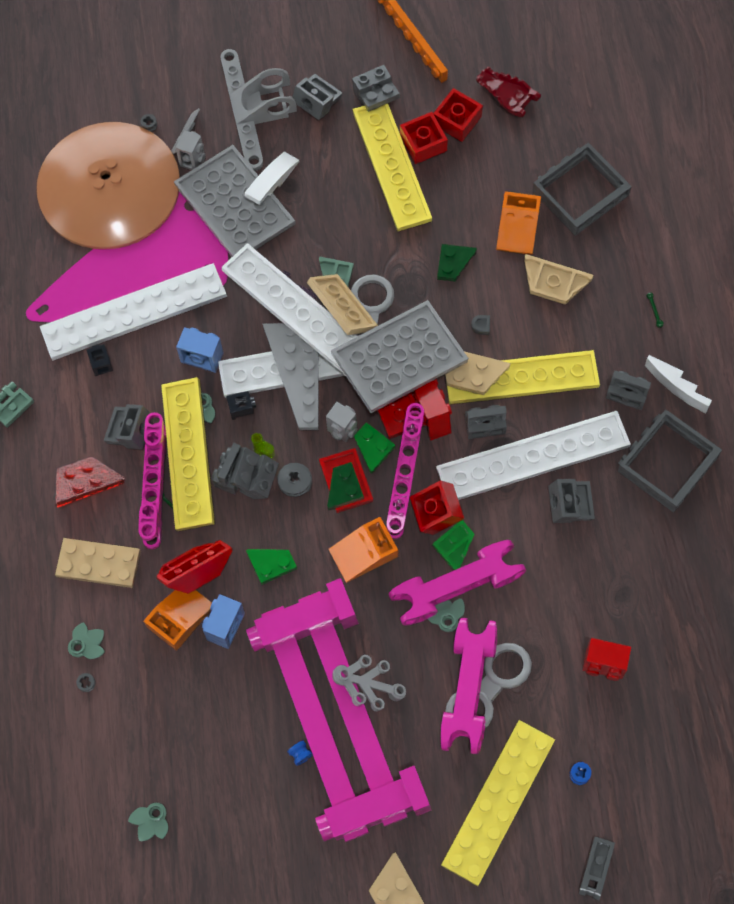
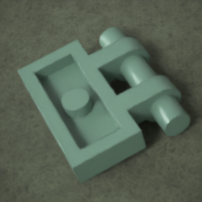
M14 382L7 386L5 385L1 388L2 391L0 392V422L6 428L34 403V400L21 388L15 393L13 392L17 387ZM8 396L9 398L3 404H1V402Z

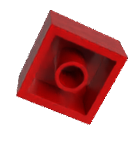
M453 88L433 114L444 132L463 142L481 119L483 105Z
M433 112L400 125V136L415 164L447 151L448 139Z
M440 480L410 496L420 531L423 533L435 535L464 519L452 483Z
M591 638L586 650L582 671H587V674L591 676L604 675L607 676V679L613 681L623 679L628 668L631 647Z

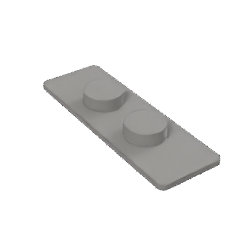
M199 108L191 113L180 136L184 130L190 132L195 125L194 120L200 111ZM176 143L171 150L172 154L176 153Z

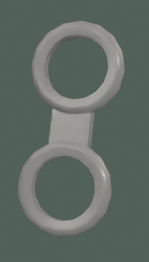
M366 275L359 278L351 289V292L378 325L379 314L386 311L394 300V289L391 283L382 276ZM368 283H376L384 287L387 296L382 304L370 307L364 305L359 300V290Z
M515 643L497 645L495 658H485L484 670L486 676L481 682L479 700L485 706V728L488 727L493 718L494 708L492 702L503 688L511 689L520 686L531 673L532 662L529 654L523 647ZM513 652L522 658L523 669L516 678L506 680L495 675L492 665L499 654ZM457 692L450 697L446 705V712L454 713Z

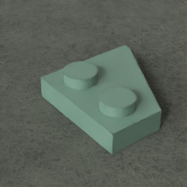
M319 257L322 275L338 274L347 287H349L354 263Z

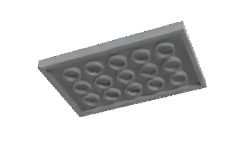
M231 145L174 181L180 193L231 257L247 243L256 250L295 225L293 217L273 193L270 196L267 195L260 205L245 197V191L258 177V174L234 145Z
M428 300L331 350L332 356L370 413L467 363L469 359Z

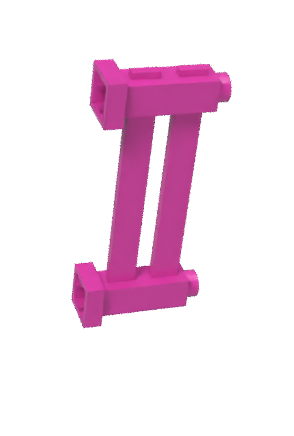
M340 578L327 583L328 591L321 594L319 591L299 599V603L287 608L281 606L261 614V618L254 620L256 626L246 629L254 652L263 648L267 652L275 651L332 807L324 809L325 814L315 818L320 834L324 841L332 838L338 841L344 838L345 842L368 834V828L383 823L384 827L406 819L408 818L406 813L414 810L416 816L432 811L415 766L399 771L401 779L393 780L365 705L355 706L346 688L333 681L332 673L337 666L344 665L349 667L334 626L341 623L343 628L347 629L359 624ZM312 635L371 790L355 797L297 640ZM353 683V685H354V687L356 688L357 692H359L358 687H357V684H354V683ZM357 696V701L361 702V698Z

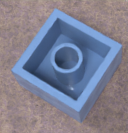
M184 327L176 346L181 363L216 373L219 366L218 361H221L223 356L220 338L213 333L206 334L196 328L189 329Z
M219 594L218 598L213 600L210 607L212 611L210 616L204 619L202 628H204L203 632L207 641L229 649L245 612L242 603Z

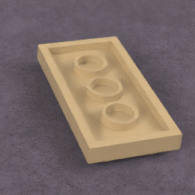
M338 274L310 277L307 284L347 335L365 333L378 326Z
M63 538L55 575L59 578L133 588L141 551L138 548Z

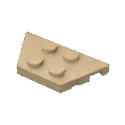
M525 254L524 261L530 294L567 304L593 279L592 274Z
M465 352L469 358L468 362L446 373L445 380L449 387L485 395L490 387L500 379V376L509 370L510 363Z
M396 852L393 853L369 889L375 904H424Z

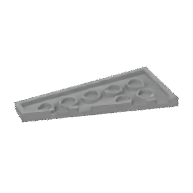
M284 323L263 324L299 430H318L319 353Z

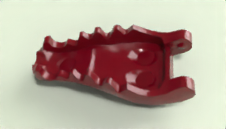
M489 66L477 75V83L485 87L499 104L512 115L523 117L526 114L524 110L526 105L531 100L538 101L541 98V94L533 90L523 79L520 80L516 76L512 78L508 73L504 74L501 72L499 74L494 72Z

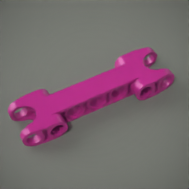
M418 403L410 404L406 411L386 528L392 539H399L403 535L424 417V408ZM416 407L420 409L421 413L419 411L410 412V410ZM410 449L414 454L412 456H405L403 451ZM402 468H408L410 470V473L408 475H403L400 473V470ZM400 486H404L407 489V492L404 494H400L397 492L396 489ZM398 526L399 529L393 530L391 527Z
M154 412L148 414L145 419L142 503L139 511L138 529L139 535L148 549H156L161 543L164 460L167 450L166 427L163 418L159 413ZM154 417L160 419L159 423L153 425L149 423ZM153 460L159 461L156 465H150ZM152 478L158 479L155 483H149V480ZM151 496H156V497H157V498H156L154 501H152V502H149V501H148L149 497H151ZM156 537L157 542L155 544L149 545L147 541L153 540Z
M504 540L486 546L477 552L480 560L424 583L421 577H415L393 588L388 594L391 601L404 599L410 601L413 605L409 611L400 617L402 625L407 626L427 620L437 614L438 611L435 605L488 582H491L494 588H500L524 575L526 572L524 564L507 565L502 560L503 556L514 548L512 541Z
M461 618L455 634L454 654L462 655L454 713L444 712L442 718L441 748L443 751H449L455 738L465 736L470 739L471 754H479L484 739L486 718L485 716H477L485 657L495 658L496 621L490 620L486 630L481 634H473L469 631L468 618Z

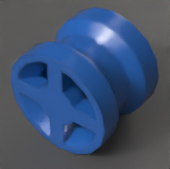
M304 740L298 742L287 751L290 756H293L296 766L301 765L313 756L311 750L306 748L307 744Z
M584 762L574 764L570 771V779L576 785L586 784L591 777V768Z

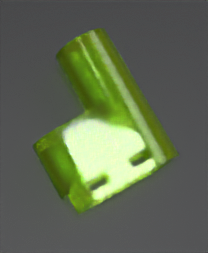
M254 433L251 437L254 452L258 455H266L269 458H273L275 455L273 445L263 440L260 433Z

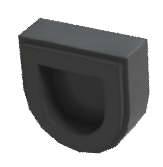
M490 315L475 316L471 322L473 332L480 335H489Z

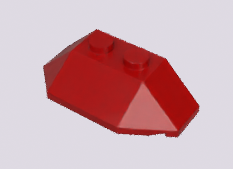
M221 540L194 547L164 564L156 576L157 580L168 588L189 594L220 576L232 553V547Z

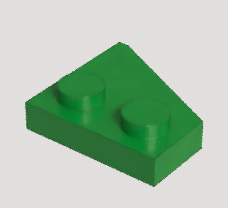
M367 422L354 435L356 444L371 474L396 448L393 442Z
M461 520L437 539L432 546L454 571L461 568L475 534Z
M246 550L261 585L297 569L289 550Z

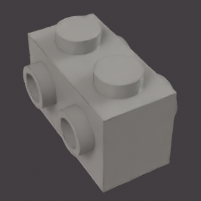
M184 130L176 141L175 148L179 165L189 170H193L200 163H203L206 156L203 149L204 144L198 133Z
M336 402L326 415L327 431L339 441L342 439L347 442L349 438L354 437L358 430L356 413L351 407L343 406Z

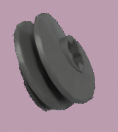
M289 463L283 466L277 476L280 490L291 497L302 496L307 493L313 483L309 469L300 463Z

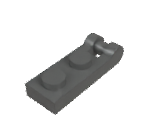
M594 837L579 889V895L585 896L586 894L592 896L595 900H600L615 845L614 842ZM589 880L597 882L596 888L588 886Z

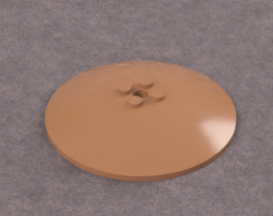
M97 123L71 133L50 151L38 175L37 198L42 214L48 224L66 240L92 249L121 248L147 238L168 219L179 196V190L174 181L180 178V174L171 150L152 132L129 123ZM104 174L111 175L110 178L106 180L101 179V177Z

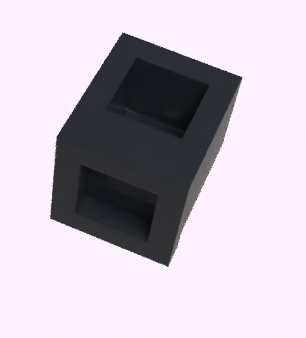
M104 344L94 345L90 349H86L95 377L113 371Z
M249 391L226 396L232 420H235L237 417L254 414L253 408H256L254 396L250 397Z

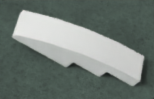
M283 152L254 180L245 191V197L260 205L267 195L270 196L277 186L280 187L299 163V160Z
M649 355L645 366L654 377L674 395L706 414L712 400L696 393L697 385L681 378L682 370Z

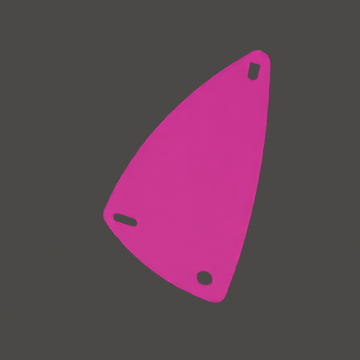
M179 191V196L172 213L159 229L147 238L129 246L115 249L91 250L28 307L26 316L31 321L53 322L214 263L222 285H224L228 275L222 271V266L228 262V252L195 210L188 211L185 209L184 204L187 200ZM48 305L49 309L43 314L39 315L36 312L41 306Z

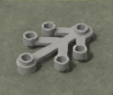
M368 655L361 656L356 663L349 667L344 665L337 666L332 673L333 681L346 688L355 706L364 704L367 697L373 711L378 712L383 709L384 701L381 698H377L372 689L388 693L389 698L393 701H400L406 695V689L401 684L397 683L392 686L372 680L377 675L389 671L390 664L386 660L380 661L375 668L362 676L353 673L360 668H367L371 665L372 660ZM362 659H365L367 664H364ZM381 664L385 666V670L381 668ZM353 683L358 684L363 693L357 692ZM357 696L361 698V702L357 701ZM375 702L379 703L380 708L375 705Z

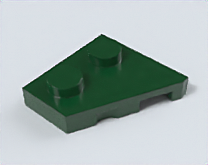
M442 244L437 280L456 282L460 273L467 267L470 259L475 256L477 248Z
M352 462L334 467L327 504L328 510L364 499Z

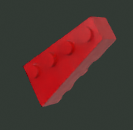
M437 379L411 392L415 403L420 404L424 408V427L428 426L430 441L452 433L450 422L452 410L449 403L446 404L444 401L445 395L443 390L437 387Z

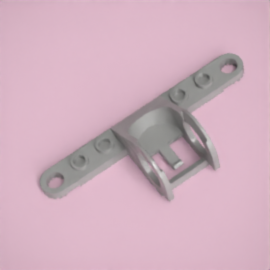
M227 49L221 53V62L244 159L248 163L253 158L259 161L257 164L252 165L249 163L254 171H258L263 167V157L255 124L289 117L288 113L297 112L295 99L291 96L284 97L282 90L283 86L290 85L289 74L284 69L272 68L259 73L247 83H244L238 54L235 50ZM232 55L234 59L231 61L225 60V57ZM270 75L283 77L275 85L266 86L261 84V81ZM279 91L280 97L261 100L260 95ZM278 102L282 103L283 111H268L269 107L276 106Z

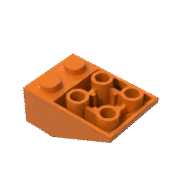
M505 191L496 250L533 254L541 196Z
M381 517L362 525L328 549L346 583L398 557V548Z
M174 590L152 610L143 622L149 630L177 651L209 614L212 602L196 590L189 594Z

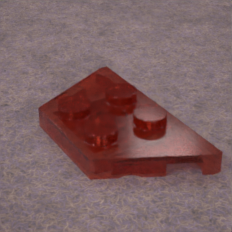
M93 457L58 468L56 472L55 506L60 507L125 483V478Z

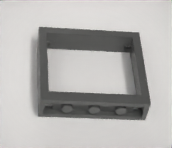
M587 143L581 148L578 147L572 155L564 157L557 166H552L545 175L538 176V179L533 182L532 192L536 196H541V201L576 236L630 195L632 186ZM584 159H587L616 190L574 220L545 188Z
M665 409L662 414L655 416L652 421L654 424L651 428L646 427L642 432V439L632 444L629 449L631 452L628 456H622V459L618 462L620 465L618 472L674 513L718 459L722 449ZM664 424L708 455L673 499L629 468Z

